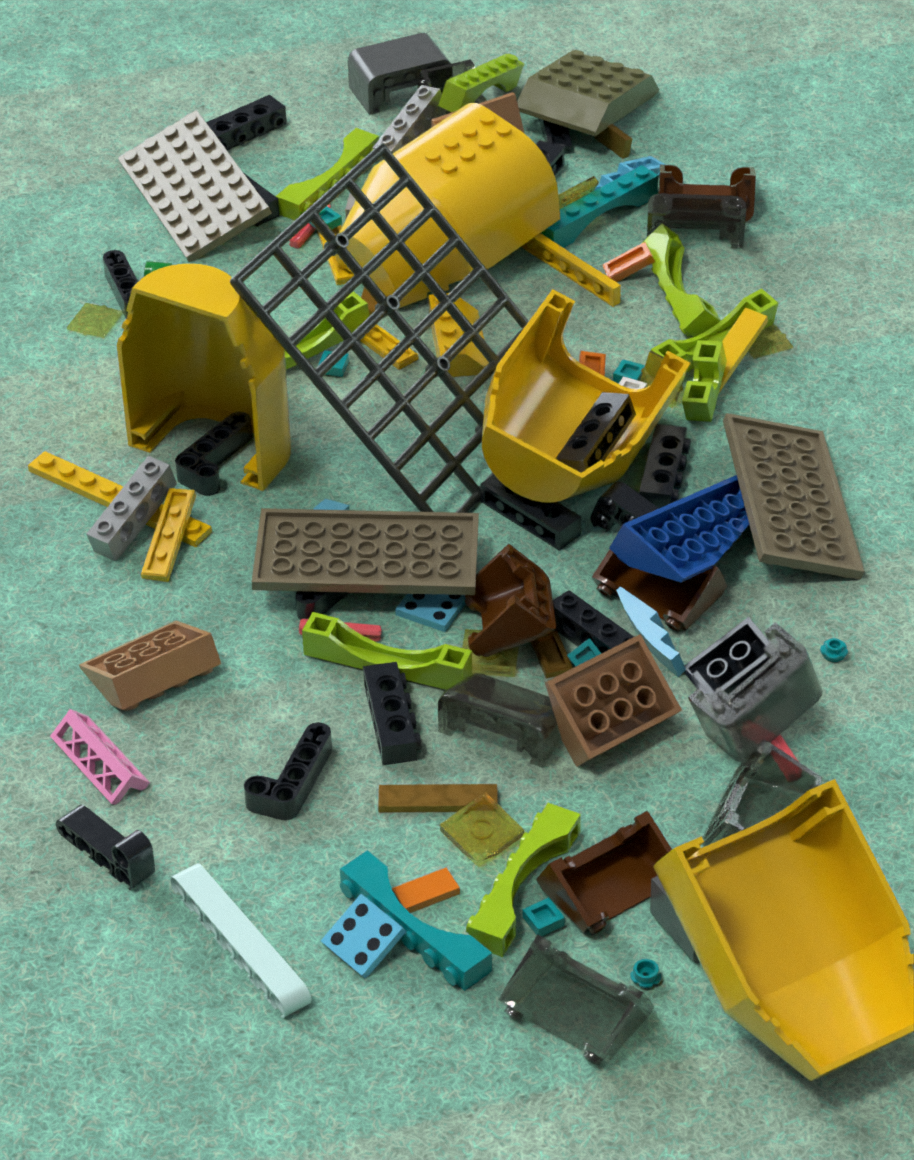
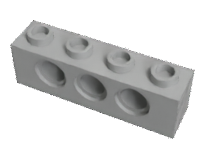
M421 85L377 141L373 149L379 144H385L394 153L432 128V119L443 116L447 111L438 106L442 95L441 90ZM382 156L378 159L379 162L384 160Z
M151 456L144 460L86 535L94 552L114 561L124 553L166 499L168 489L174 488L177 485L169 464Z

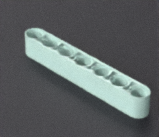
M197 863L170 878L173 891L175 893L179 892L183 897L181 899L191 912L195 911L199 916L197 919L207 931L211 930L215 934L213 938L224 950L227 949L232 954L230 957L240 969L244 968L249 974L247 976L257 989L261 988L266 994L264 997L274 1009L278 1008L282 1012V1018L311 1003V995L304 982L203 866Z

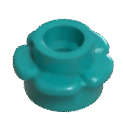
M837 638L824 641V645L820 647L821 654L830 662H839L848 654L846 643Z
M651 959L637 961L633 967V972L630 973L632 982L638 983L642 988H651L653 984H658L662 978L661 973H659L658 964Z

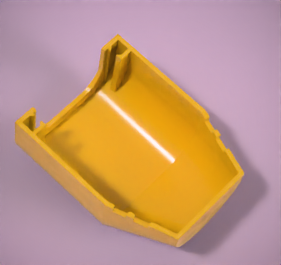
M477 103L466 104L393 153L487 270L560 220L557 183L546 157L526 134L485 106ZM382 160L372 168L361 190L373 204L399 180V177L386 161ZM405 187L380 213L398 234L424 208L408 188ZM357 201L354 202L339 233L343 232L365 211ZM430 217L404 243L423 265L448 240V237ZM371 219L349 240V245L346 248L363 268L390 241ZM455 247L429 273L440 287L447 291L449 290V284L462 281L473 268ZM396 250L370 275V278L387 297L392 295L415 271ZM336 254L335 261L353 273L339 255ZM422 280L400 301L399 308L428 298L427 293L430 290Z
M177 264L163 267L147 274L132 288L126 309L128 316L122 324L123 334L117 342L128 446L151 453L176 425L184 421L206 418L221 422L234 412H245L251 418V430L255 435L256 454L244 466L243 469L246 475L240 483L264 491L284 468L291 455L285 349L231 286L230 279L232 277L226 272L202 264Z
M554 289L551 290L497 364L485 397L482 432L483 455L493 474L513 492L539 502L562 501L618 481L625 474L676 396L690 366V362L667 351L653 383L642 389L624 387L584 366L571 356L563 340L564 329L575 301ZM602 392L629 394L636 416L604 462L600 460L580 473L555 459Z
M835 779L808 790L791 805L764 821L703 848L700 847L704 843L702 836L677 846L653 866L724 1012L809 1081L827 1075L914 1032V954L910 953L908 936L911 935L909 923Z

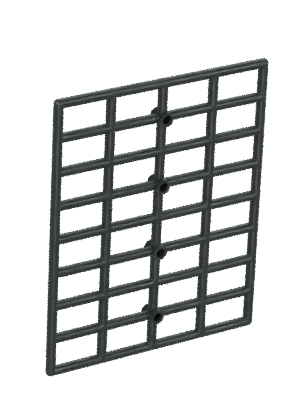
M379 144L230 279V284L420 512H434L426 501L454 472L472 494L456 513H470L481 501V485L478 486L461 464L482 442L484 415L470 397L495 372L497 364L529 321L385 144ZM382 156L399 177V180L372 204L354 181ZM407 187L424 210L397 234L381 215L380 211ZM347 188L365 211L343 232L335 235L319 216V213ZM431 217L448 237V240L422 265L404 242ZM372 219L390 242L362 268L346 247L349 245V240ZM311 221L327 242L324 244V249L302 270H299L281 247ZM456 247L473 270L447 295L429 272ZM397 250L415 272L392 295L386 297L370 278V275ZM338 254L353 272L354 276L326 302L308 281V278L331 256ZM274 255L292 279L262 306L243 282ZM481 278L496 296L497 300L471 325L454 302ZM422 280L440 303L412 329L397 309L400 306V301ZM362 283L376 300L377 304L375 305V311L351 333L333 310ZM300 287L318 310L288 337L271 317L270 313ZM505 307L522 329L496 355L480 336L479 332ZM447 310L465 333L442 356L436 358L420 336ZM389 316L405 337L377 364L359 341L382 318ZM326 318L344 341L318 367L314 368L296 345ZM472 341L489 363L462 389L448 370L450 369V362ZM413 345L428 365L425 367V373L403 395L385 374V371ZM352 349L370 372L341 400L322 377ZM439 377L456 398L428 426L410 403L433 379ZM377 380L395 401V404L366 431L348 408ZM463 406L478 425L475 427L476 433L453 456L436 433ZM403 411L421 434L392 462L376 443L375 438ZM429 442L446 465L418 493L400 470ZM493 472L486 479L494 475Z

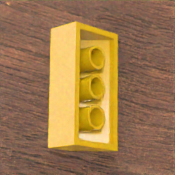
M433 294L428 295L429 313L440 303ZM460 297L454 302L471 325L479 318L478 310ZM447 310L431 325L437 358L442 356L465 333ZM481 330L479 334L484 339L483 331ZM470 341L450 362L448 372L452 377L478 375L489 362L474 343Z

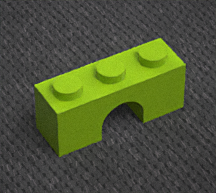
M697 340L692 360L694 379L686 383L682 404L686 420L712 422L727 359L723 342Z

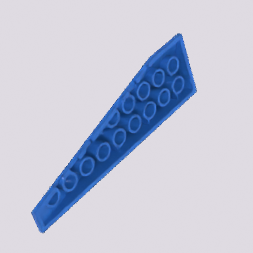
M737 475L624 523L609 549L617 555L620 561L626 563L629 567L678 582L686 581L711 569L750 525Z

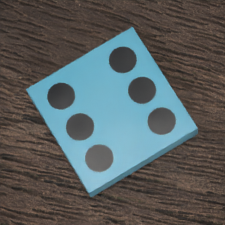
M406 594L395 609L396 616L446 632L466 605L465 595Z
M360 894L321 939V942L362 977L367 978L407 931L365 896Z

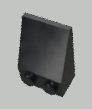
M748 617L684 665L686 668L684 673L709 705L732 697L778 665H782L787 670L789 668L774 646Z

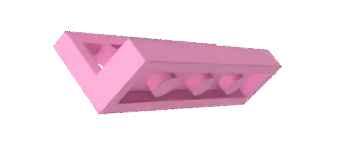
M70 709L50 736L113 805L121 801L130 787L142 791L150 783L95 722L85 714ZM71 726L73 728L72 740L65 741L62 736ZM87 743L88 757L80 758V745ZM102 760L103 774L96 775L95 761ZM118 777L122 782L115 792L112 793L110 790L111 778Z

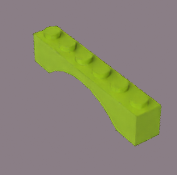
M504 54L446 80L438 106L450 112H455L468 103H474L492 85L505 92L513 90L518 84L525 63L519 61L515 55Z
M355 128L343 138L342 155L330 169L312 179L289 184L276 195L279 202V214L295 221L373 150L374 145L379 140V136Z
M661 224L642 243L646 242L655 260L652 263L653 267L651 270L660 280L658 284L666 293L665 299L674 309L672 313L681 324L679 326L680 330L688 337L691 335L695 337L709 330L721 320L713 305L699 295L687 294L681 276L682 258L685 248L679 236L667 226Z
M762 288L743 298L724 319L704 333L686 340L668 339L652 348L647 371L655 378L666 352L669 351L690 362L687 370L689 372L694 369L692 360L697 340L722 342L745 308L768 317V323L763 328L764 330L774 324L778 302Z
M352 292L333 310L351 333L369 317L368 303L355 292ZM325 318L296 347L306 359H309L344 340ZM285 350L287 370L297 364Z
M312 612L302 630L303 653L306 656L363 669V666L397 662L399 673L404 672L408 681L462 694L472 676V650L448 644L425 650L393 648L362 636L339 618Z
M547 803L543 811L535 815L529 833L525 832L523 834L517 852L510 854L504 872L496 876L490 894H485L482 898L480 909L476 916L472 915L469 918L466 932L491 951L492 954L503 957L516 937V916L513 909V901L520 885L541 864L554 857L568 853L580 834V813Z

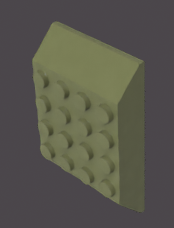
M572 50L530 76L517 103L521 113L596 136L607 129L609 125L616 123L653 98L659 92V88L652 75L644 73L641 69H630L624 67L622 63H611L605 61L602 57L589 56L580 50Z

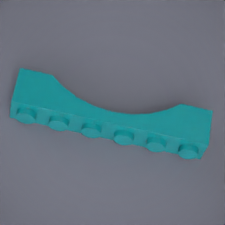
M641 165L561 208L560 220L542 231L541 234L565 248L574 243L580 233L604 212L623 205L640 207L658 197L659 175Z
M365 851L340 868V889L347 898L353 897L355 900L362 894L407 931L401 938L403 944L409 950L415 949L420 953L424 962L429 967L439 969L449 984L453 986L458 985L462 990L466 991L492 972V952L474 937L437 929L410 914L392 891L388 878V867L371 852Z

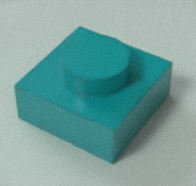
M328 206L319 213V216L331 230L342 224V216Z
M324 350V352H323V354H322V357H321V359H320V361H319L318 366H319L333 351H326V350ZM346 353L325 375L343 377L349 363V353Z
M622 359L613 373V381L619 383L623 377L641 381L646 374V365Z
M589 638L570 652L567 658L576 667L600 655L601 652Z
M549 897L522 909V918L538 938L565 926V917Z

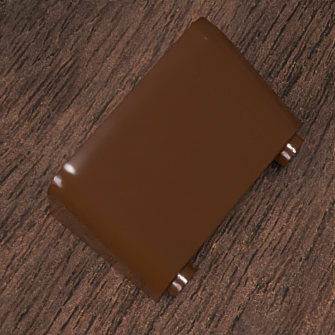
M660 164L659 214L662 218L669 221L747 222L754 214L755 168L739 167L735 169L730 177V185L683 184V174L680 168L675 165Z
M508 543L476 574L475 595H465L466 605L473 611H479L482 617L483 630L479 633L472 632L468 636L469 649L479 657H489L541 639L556 629L549 577L538 565Z
M611 550L608 551L592 576L594 582L598 585L596 589L601 594L609 598L611 595L620 598L617 589L622 587L657 611L660 619L665 621L666 626L676 632H679L680 629L687 630L723 595L727 588V584L719 568L716 566L686 581L678 582L629 567L626 563L620 561Z
M648 810L636 816L633 825L630 824L625 828L624 826L619 828L615 834L572 857L570 855L564 859L560 857L549 863L537 877L536 881L542 891L583 933L590 931L591 935L598 933L607 927V920L651 897V879L657 876L653 866L669 853L672 848Z

